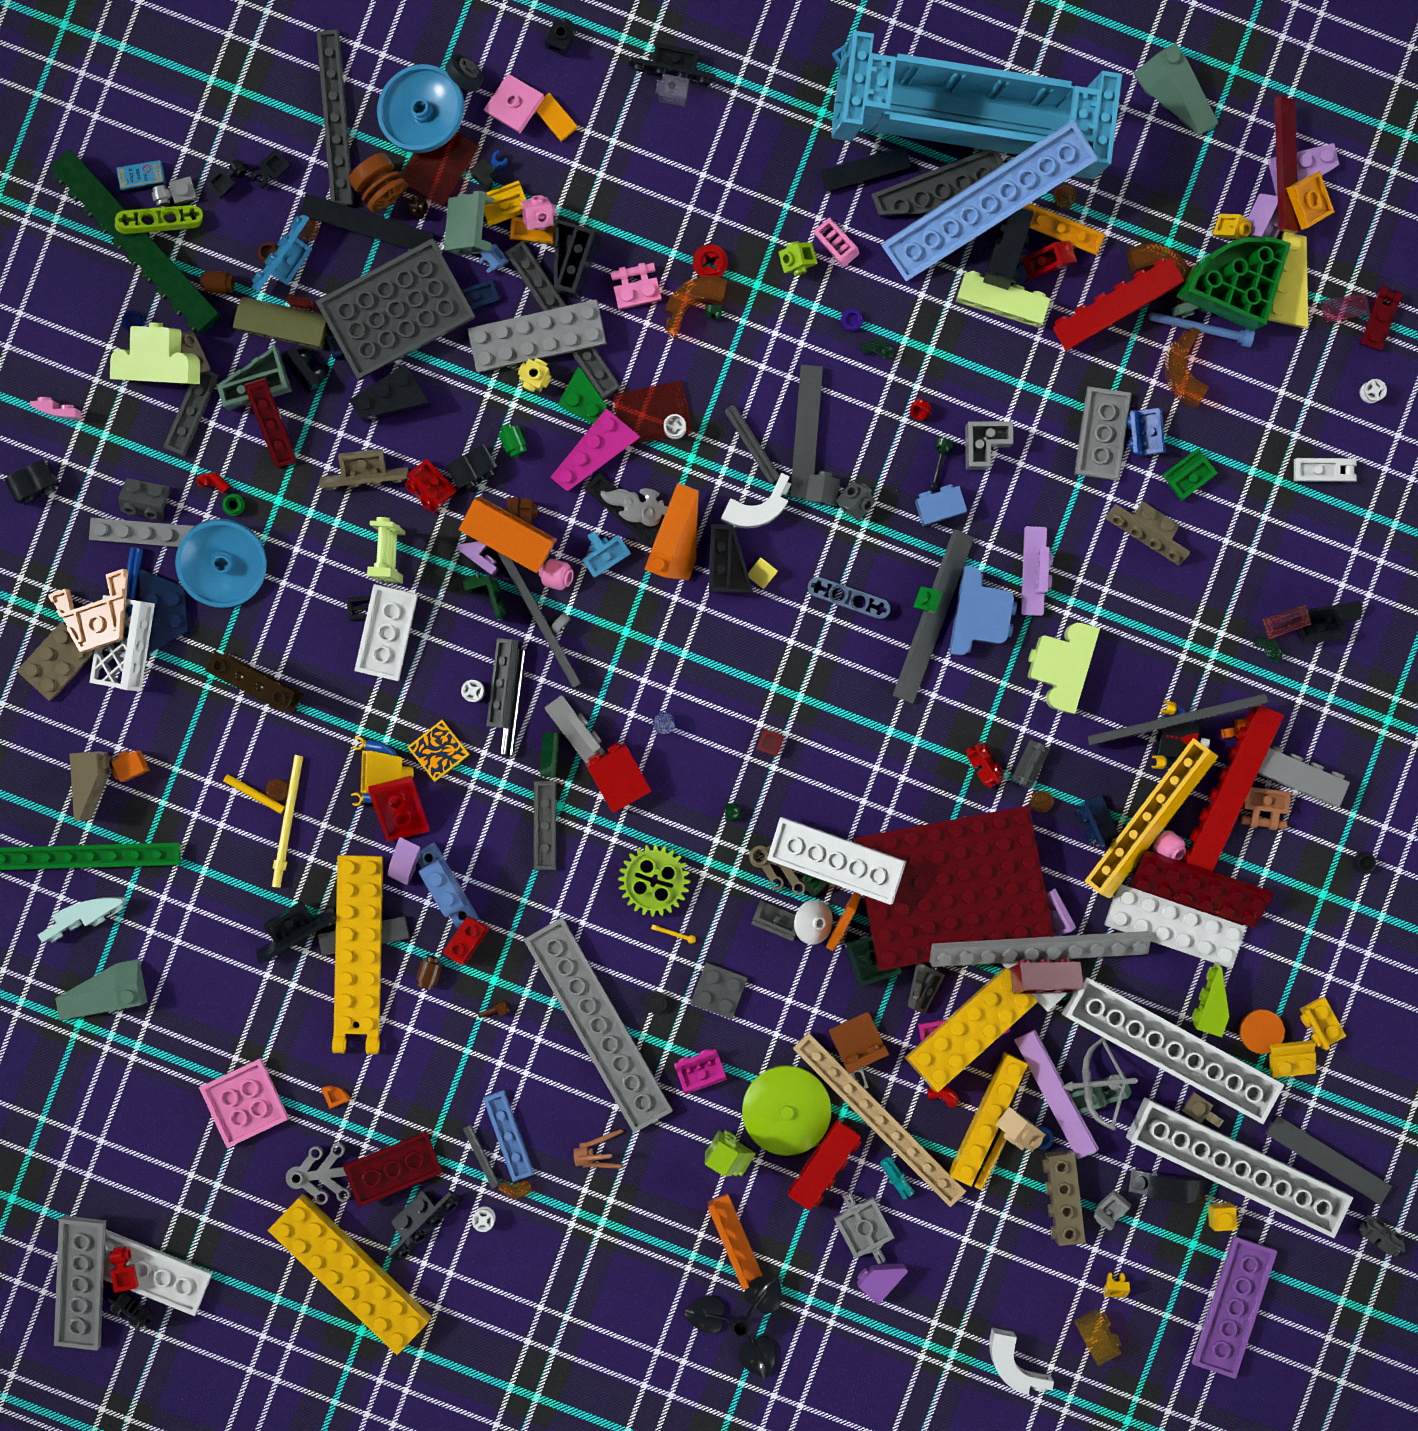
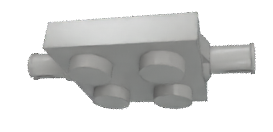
M848 1192L847 1195L850 1201L846 1194L842 1196L848 1208L845 1212L834 1217V1220L855 1259L864 1254L872 1253L877 1264H881V1260L884 1262L886 1258L880 1248L884 1243L894 1239V1236L873 1197L862 1203H856L851 1192Z

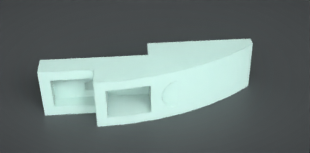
M103 897L69 906L53 914L52 917L56 924L38 934V937L42 942L50 940L53 943L63 937V931L68 928L72 931L82 925L81 921L84 926L92 924L95 927L106 920L104 916L110 912L114 915L123 910V904L128 902L127 897Z

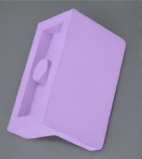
M1258 195L1247 218L1252 222L1249 236L1277 238L1280 232L1278 228L1277 196Z

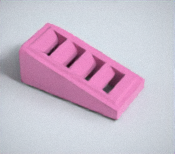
M830 217L813 231L814 235L842 267H845L859 255L858 247ZM832 227L833 230L824 237L823 234ZM836 235L839 236L833 242L829 243V241L833 237H835ZM844 242V244L839 249L835 250V248L839 244Z

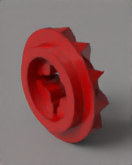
M704 245L693 256V268L695 273L702 279L712 281L713 279L720 278L727 269V255L717 245ZM705 255L711 260L716 259L714 262L715 270L711 266L704 267L706 264Z

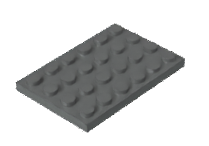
M433 238L315 301L358 380L371 375L476 318Z

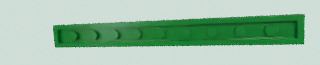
M180 842L0 847V870L181 865Z

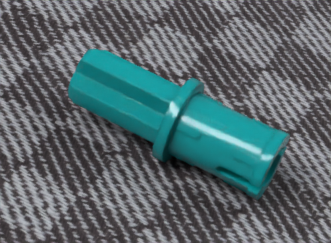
M890 1156L885 1157L880 1162V1165L889 1177V1183L895 1186L903 1200L907 1199L906 1195L908 1194L910 1197L915 1191L905 1179V1173L899 1170Z

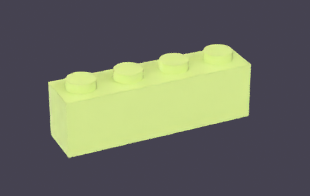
M965 272L955 302L1037 328L1042 326L1050 302V298H1047L1046 294L1039 291L1031 293L1025 291L1023 286L1013 284L1006 290L984 283V277L979 272Z

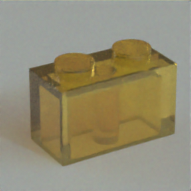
M1096 1308L1074 1320L1097 1366L1122 1354L1118 1348L1122 1344L1116 1333L1111 1334L1108 1329L1111 1323L1105 1313L1101 1314Z

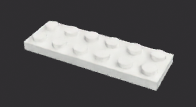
M784 817L779 819L767 858L769 861L890 905L894 902L906 861Z
M1122 884L1115 891L1104 924L1123 932L1149 931L1152 936V942L1213 963L1218 962L1219 965L1231 969L1246 929L1245 926Z
M106 1230L104 1280L112 1283L110 1270L117 1268L115 1264L112 1265L110 1262V1251H113L116 1247H129L131 1261H128L126 1265H135L139 1284L136 1289H131V1291L195 1316L197 1314L213 1272Z

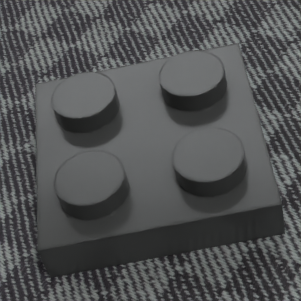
M706 962L690 1004L732 1020L748 977Z

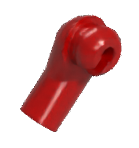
M216 472L203 473L196 479L199 487H216L222 494L227 493L231 488Z
M944 1086L939 1092L933 1091L932 1088L927 1089L929 1100L941 1098L947 1103L948 1107H957L959 1097L948 1086Z

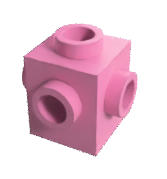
M538 195L533 196L530 200L521 201L523 222L527 229L544 230L548 226L554 225L553 217H556L555 205L551 204L547 197Z

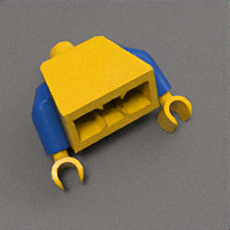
M355 737L356 740H361L362 742L360 747H353L355 750L362 751L361 792L351 794V796L357 795L360 798L359 802L352 803L354 806L361 805L364 802L372 803L368 786L408 776L413 777V767L402 766V757H398L396 751L383 742L366 741L364 738Z

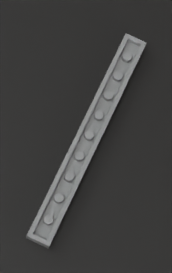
M1149 931L933 943L931 946L930 964L932 967L1008 963L1018 962L1023 959L1038 961L1042 959L1058 960L1142 955L1149 953L1152 936Z

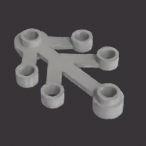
M335 1143L331 1148V1153L318 1170L308 1171L314 1161L320 1159L323 1155V1149L320 1146H313L301 1166H295L288 1170L286 1174L287 1184L293 1189L303 1188L314 1196L317 1204L323 1205L329 1199L328 1192L319 1190L310 1182L311 1180H319L336 1194L339 1201H347L351 1196L350 1189L342 1187L332 1179L334 1177L346 1176L343 1167L330 1168L336 1159L345 1153V1146L342 1143ZM336 1146L342 1149L340 1154L335 1153L334 1148ZM314 1149H317L320 1152V1155L318 1157H315L312 1154V1151ZM293 1175H299L300 1181H294ZM340 1191H346L347 1197L342 1198ZM318 1194H324L325 1200L320 1201Z

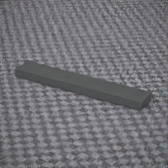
M801 365L790 498L806 499L809 475H814L823 366Z
M1278 1115L1274 1117L1265 1132L1266 1135L1379 1205L1382 1204L1392 1187Z

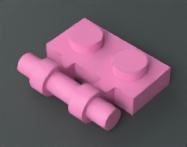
M639 263L636 267L627 269L621 267L618 271L610 272L612 281L621 279L622 285L614 287L619 310L662 301L657 277L648 279L647 273L655 272L654 263ZM641 276L642 281L628 282L627 277Z

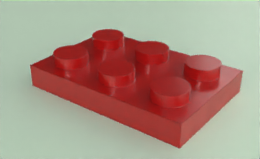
M412 776L368 786V791L386 842L397 840L400 837L405 838L430 832Z

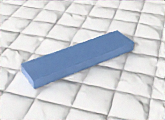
M505 1090L483 1097L512 1181L515 1182L534 1175Z

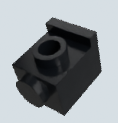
M561 18V20L555 19L544 41L546 49L566 57L576 35L574 23L566 18ZM559 30L565 33L562 36L557 35Z

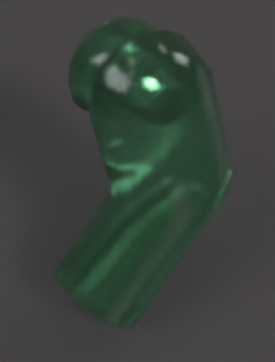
M882 339L860 344L863 355L875 352L885 359H889L893 355L892 346Z
M1255 636L1253 641L1254 647L1263 648L1272 662L1276 663L1282 659V651L1275 640Z

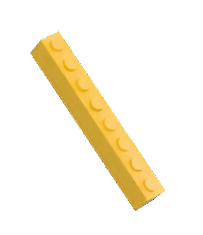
M1193 738L1084 882L1099 894L1110 899L1138 863L1144 850L1151 846L1219 756Z

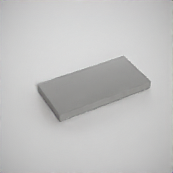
M1087 387L1074 475L1119 481L1132 393Z

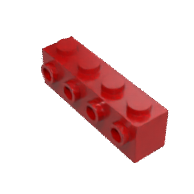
M837 1118L788 1189V1196L809 1211H811L813 1206L817 1208L823 1199L822 1193L826 1188L829 1190L836 1180L834 1176L837 1171H842L849 1161L847 1159L851 1151L856 1152L861 1144L859 1140L861 1138L860 1133Z

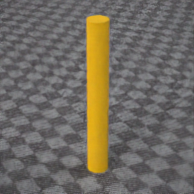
M229 774L225 776L223 782L280 814L284 812V805Z
M1003 1130L974 1187L980 1190L983 1189L1007 1141L1003 1137L1005 1134Z

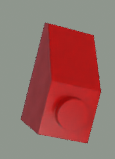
M1070 241L1054 242L1024 257L1022 260L1028 280L1058 271L1077 262Z

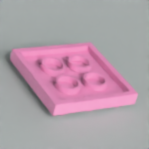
M262 1058L199 1087L227 1148L289 1119Z

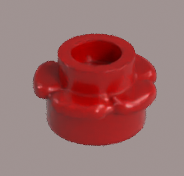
M916 399L911 404L910 413L915 419L923 420L931 415V406L923 399Z

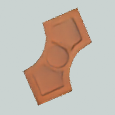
M854 892L847 902L837 925L832 931L826 948L833 951L841 941L849 922L857 910L861 894Z

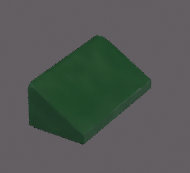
M543 733L540 776L557 777L559 733Z

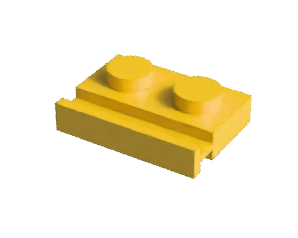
M519 180L486 192V196L494 198L493 204H487L484 207V215L489 226L522 214L521 201L526 200Z
M1313 1040L1270 1044V1076L1278 1078L1316 1074V1043Z

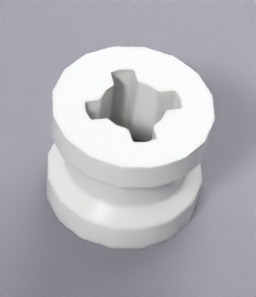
M1372 379L1363 384L1360 388L1361 399L1369 404L1383 399L1387 392L1385 383L1379 379Z
M469 680L463 684L461 693L465 700L478 702L484 697L485 688L481 682Z
M487 1206L478 1208L472 1217L473 1227L480 1232L490 1230L496 1219L495 1212Z

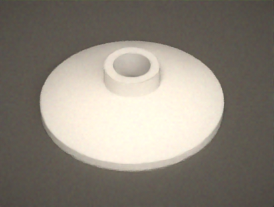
M819 900L805 902L798 909L794 920L795 932L799 939L804 943L814 945L823 942L830 934L833 925V916L830 908Z

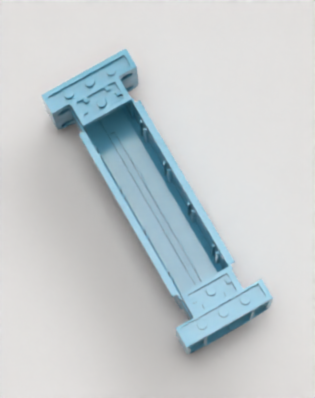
M853 31L843 50L832 119L833 139L853 141L860 128L878 133L1019 155L1074 119L1098 157L1097 161L1074 176L1095 179L1111 164L1122 74L1102 71L1086 88L1071 86L1072 81L899 53L896 58L872 53L874 34Z

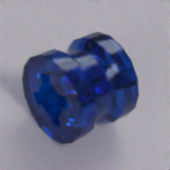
M659 713L653 720V727L660 734H669L675 727V719L669 713Z

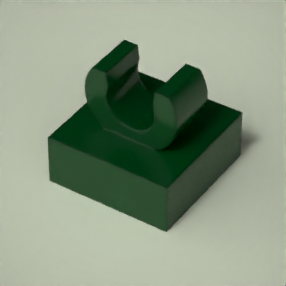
M808 874L799 879V882L805 885L806 890L812 897L816 896L829 884L827 881Z

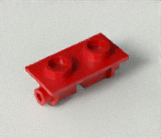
M979 741L974 747L972 746L965 750L967 752L966 757L973 768L979 765L983 767L976 773L984 786L987 785L990 788L996 783L999 784L1004 779L1002 776L1003 771L992 760V754L987 745H983Z

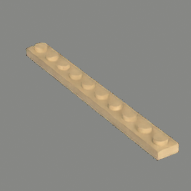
M809 1032L793 1047L818 1075L949 1207L966 1192L850 1073L848 1074L847 1070Z

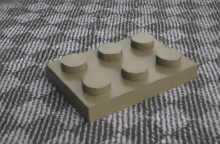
M61 622L17 670L23 678L49 701H52L94 655V650L85 653L79 651L64 622Z

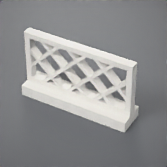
M103 595V599L110 597L107 595ZM126 599V608L133 604L130 617L125 611L124 629L127 626L129 627L128 638L125 639L123 636L121 644L116 649L113 644L107 645L111 653L105 658L102 654L105 646L94 650L89 683L124 690L141 691L155 603ZM125 648V659L122 661L118 653ZM112 658H114L118 664V666L113 670H111L108 665V662ZM103 667L107 675L100 680L98 679L99 670ZM121 670V683H118L114 675Z

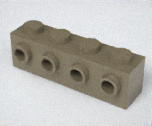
M1072 1150L1045 1153L1046 1159L1042 1160L1043 1171L1048 1174V1182H1045L1046 1194L1050 1195L1051 1204H1048V1214L1050 1218L1053 1217L1054 1226H1050L1051 1238L1059 1246L1086 1243L1075 1153Z

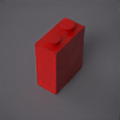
M616 742L607 748L608 751L602 755L600 753L592 755L588 758L589 762L585 764L612 813L651 792L624 742L621 744Z

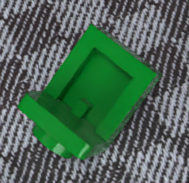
M921 586L913 607L921 611L936 613L943 592Z

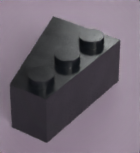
M1021 208L1001 221L983 279L984 283L1006 290L1009 289L1011 282L1016 283L1020 272L1016 268L1017 265H1021L1025 254L1022 249L1026 247L1030 234L1027 233L1034 211Z

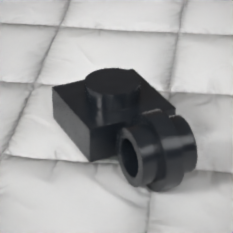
M236 159L229 165L230 170L228 172L224 168L219 167L205 182L222 199L237 186L232 178L235 176L241 178L247 173V165L244 161Z

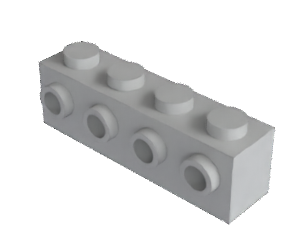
M1270 745L1258 775L1333 807H1340L1350 782L1344 780V775L1334 771L1329 774L1323 771L1324 767L1316 763L1308 765L1303 763L1304 759L1294 754H1291L1289 757L1282 754L1283 749Z

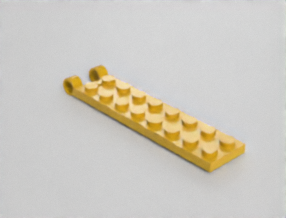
M337 856L333 1053L346 1052V1034H367L366 1054L379 1053L383 856ZM354 1022L359 1023L358 1028L354 1027Z

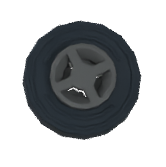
M454 54L445 65L449 77L464 90L476 91L484 80L478 66L464 55Z

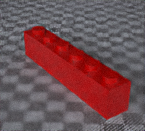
M1165 257L1153 263L1154 268L1147 272L1145 269L1133 275L1134 280L1128 283L1126 281L1120 282L1113 287L1115 291L1107 295L1104 292L1094 298L1095 302L1088 307L1086 304L1081 305L1074 310L1075 314L1067 318L1065 315L1056 320L1053 331L1065 352L1180 286L1185 280L1172 257L1168 260Z

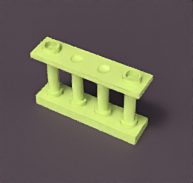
M376 517V521H370V526L378 531L377 562L374 563V567H368L367 576L380 583L403 584V575L397 572L395 565L397 535H405V530L400 525L390 522V518Z

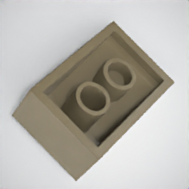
M109 752L70 753L74 821L92 819L109 778L110 769L113 766L111 763L112 757L109 756Z

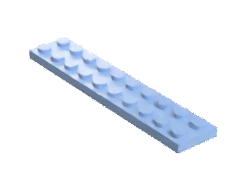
M1073 119L884 241L882 247L905 281H908L1097 161L1098 157Z

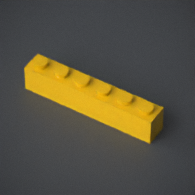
M1004 1051L948 1171L952 1178L972 1186L999 1127L995 1124L1008 1109L1028 1066L1024 1060Z

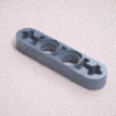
M814 577L808 583V592L815 598L875 619H884L890 613L889 603L876 596L821 577ZM819 581L821 582V587L826 589L828 584L832 585L828 592V598L823 596L826 592L822 590L815 593L811 584H816ZM836 588L842 589L845 594L844 598L840 601H836L832 597V592ZM855 596L864 597V607L857 608L853 605ZM869 599L874 600L872 605L884 604L883 608L886 609V612L877 615L876 609L870 608V612L865 611L869 605Z

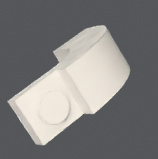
M781 473L771 496L762 504L748 506L730 498L721 521L739 528H756L770 523L782 513L788 503V500L782 498L781 495L786 496L791 486V483L788 482L790 476Z
M992 1328L989 1341L990 1355L1003 1381L1014 1390L1029 1395L1030 1386H1032V1389L1040 1392H1045L1046 1389L1053 1390L1054 1381L1051 1375L1026 1371L1015 1363L1014 1349L1017 1337L1014 1332Z

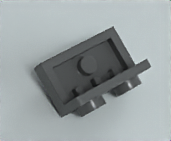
M126 478L118 497L120 511L128 515H139L149 519L164 520V508L170 495V487Z

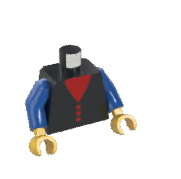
M1167 700L1163 701L1167 704L1166 710L1160 709V712L1164 713L1161 715V719L1187 713L1184 709L1178 707L1176 703ZM1195 721L1159 729L1155 752L1152 758L1157 760V764L1152 766V768H1171L1193 738L1209 748L1210 738L1198 736L1200 726L1195 725Z

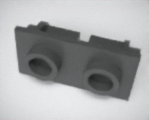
M1029 740L1011 780L1031 789L1050 749L1041 743Z
M1367 1214V1224L1362 1223L1358 1228L1361 1231L1360 1234L1373 1244L1380 1238L1381 1240L1377 1243V1246L1390 1256L1396 1257L1400 1251L1404 1253V1238L1397 1231H1391L1379 1218H1374Z

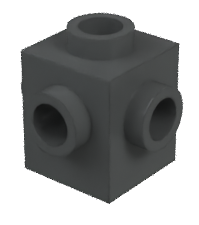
M854 481L843 490L836 500L844 513L858 521L862 519L876 501L871 495L872 490L863 483L859 485Z

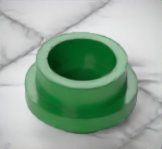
M230 494L223 500V510L230 516H238L245 509V501L237 494ZM234 501L238 503L236 509L231 508V503Z

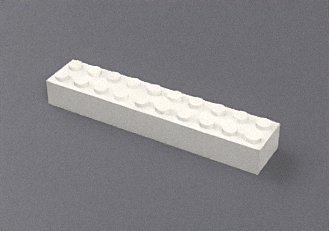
M1082 975L1084 989L1072 993L1061 1013L1062 1015L1264 1124L1284 1084Z
M1144 1097L1126 1135V1138L1132 1143L1332 1238H1335L1353 1200L1352 1196L1342 1190Z

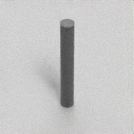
M471 1124L464 1127L463 1130L491 1188L499 1186L497 1177Z

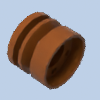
M378 153L367 158L348 177L349 183L357 194H363L362 200L367 204L371 212H378L390 206L403 195L408 187L405 179L401 178L402 176L399 171L392 172L394 165L385 153Z

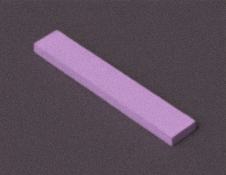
M1036 1030L1017 1037L1014 1041L1028 1064L1077 1159L1097 1152L1099 1148L1068 1090L1061 1088L1065 1084Z

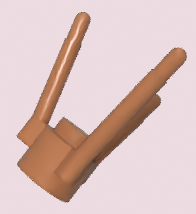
M620 1129L592 1141L580 1143V1148H574L575 1165L583 1166V1168H623L622 1164L594 1162V1160L612 1158V1155H594L593 1149H588L590 1146L622 1134L623 1130Z

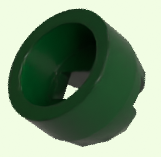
M705 305V315L709 320H711V314H715V320L722 316L723 306Z
M727 803L725 821L737 820L741 815L740 807L734 803Z

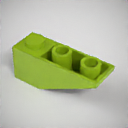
M1215 962L1214 966L1210 967L1207 972L1206 979L1208 982L1206 988H1202L1199 1000L1201 1002L1198 1009L1195 1008L1193 1011L1192 1021L1197 1030L1222 1037L1229 1020V1010L1222 967L1218 962Z

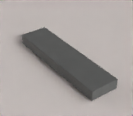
M211 371L200 374V384H190L163 448L185 457L220 376Z
M497 638L486 726L508 729L518 640Z
M534 781V870H556L557 781Z
M406 916L382 921L381 944L410 938ZM336 930L318 934L322 956L335 954Z

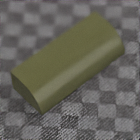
M243 297L240 300L233 328L237 332L318 350H324L329 328L322 314Z

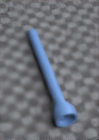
M1151 312L1148 315L1150 321L1237 340V343H1241V346L1248 348L1252 346L1255 330L1245 329L1239 332Z

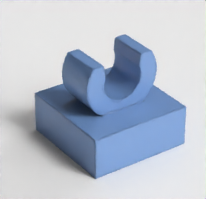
M496 244L491 245L490 252L480 253L483 257L479 259L480 264L486 261L490 264V267L486 270L487 273L504 267L510 261Z

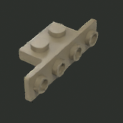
M383 449L339 453L338 459L341 475L321 477L319 488L334 490L339 486L345 485L352 488L358 487L363 483L378 485L383 481L390 480L394 483L402 482L408 478L409 469L408 467L386 469Z
M1143 501L1139 504L1134 515L1115 504L1105 517L1106 520L1177 565H1180L1190 553L1189 550L1172 540L1179 524Z

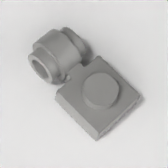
M190 176L169 182L171 190L166 189L165 185H159L154 187L152 192L153 201L157 203L158 207L168 206L171 199H174L176 205L198 200L193 180Z

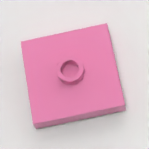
M507 74L484 108V111L506 126L521 133L545 97L539 91Z

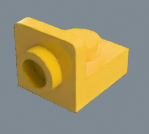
M1219 214L1212 235L1217 238L1236 240L1247 238L1251 232L1252 222L1241 214Z

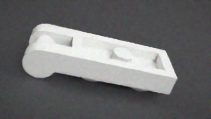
M1296 458L1294 459V481L1356 482L1357 475L1354 474V466H1357V459ZM1340 466L1345 467V474H1340Z

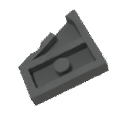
M922 963L917 964L908 1007L925 1014L945 974Z

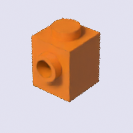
M129 750L117 754V759L111 761L113 765L111 771L120 782H127L150 771L141 751L129 753Z

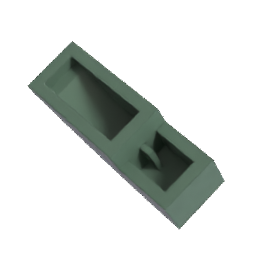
M1109 1077L1097 1081H1106L1109 1079ZM1126 1084L1122 1100L1128 1098L1132 1093L1129 1084ZM1109 1086L1092 1087L1095 1109L1118 1101L1121 1089L1112 1090ZM1080 1088L1069 1091L1080 1114L1089 1112L1084 1100V1089Z

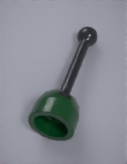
M936 438L935 449L939 453L933 483L929 486L931 491L938 489L937 481L943 456L951 451L954 443L952 440Z

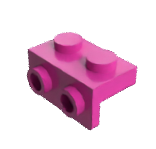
M716 1049L703 1050L695 1057H684L674 1064L685 1095L727 1080Z

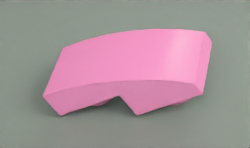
M38 397V401H30V406L50 416L67 420H82L81 411L74 408V405H60L59 409V403L51 400V397Z

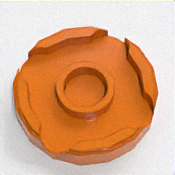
M1253 1010L1245 1015L1240 1023V1039L1247 1049L1255 1053H1270V1044H1280L1284 1040L1285 1028L1283 1022L1275 1013L1269 1010Z

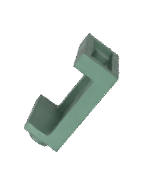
M474 191L470 195L460 193L457 197L448 198L444 251L459 256L490 252L491 243L481 240L484 207L487 204H493L494 198L486 196L487 193L483 191Z

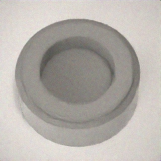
M563 613L550 627L551 631L557 635L571 618Z

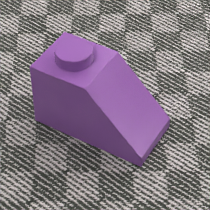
M903 1263L871 1265L869 1269H863L857 1278L859 1280L857 1284L864 1293L879 1305L907 1274L908 1269Z

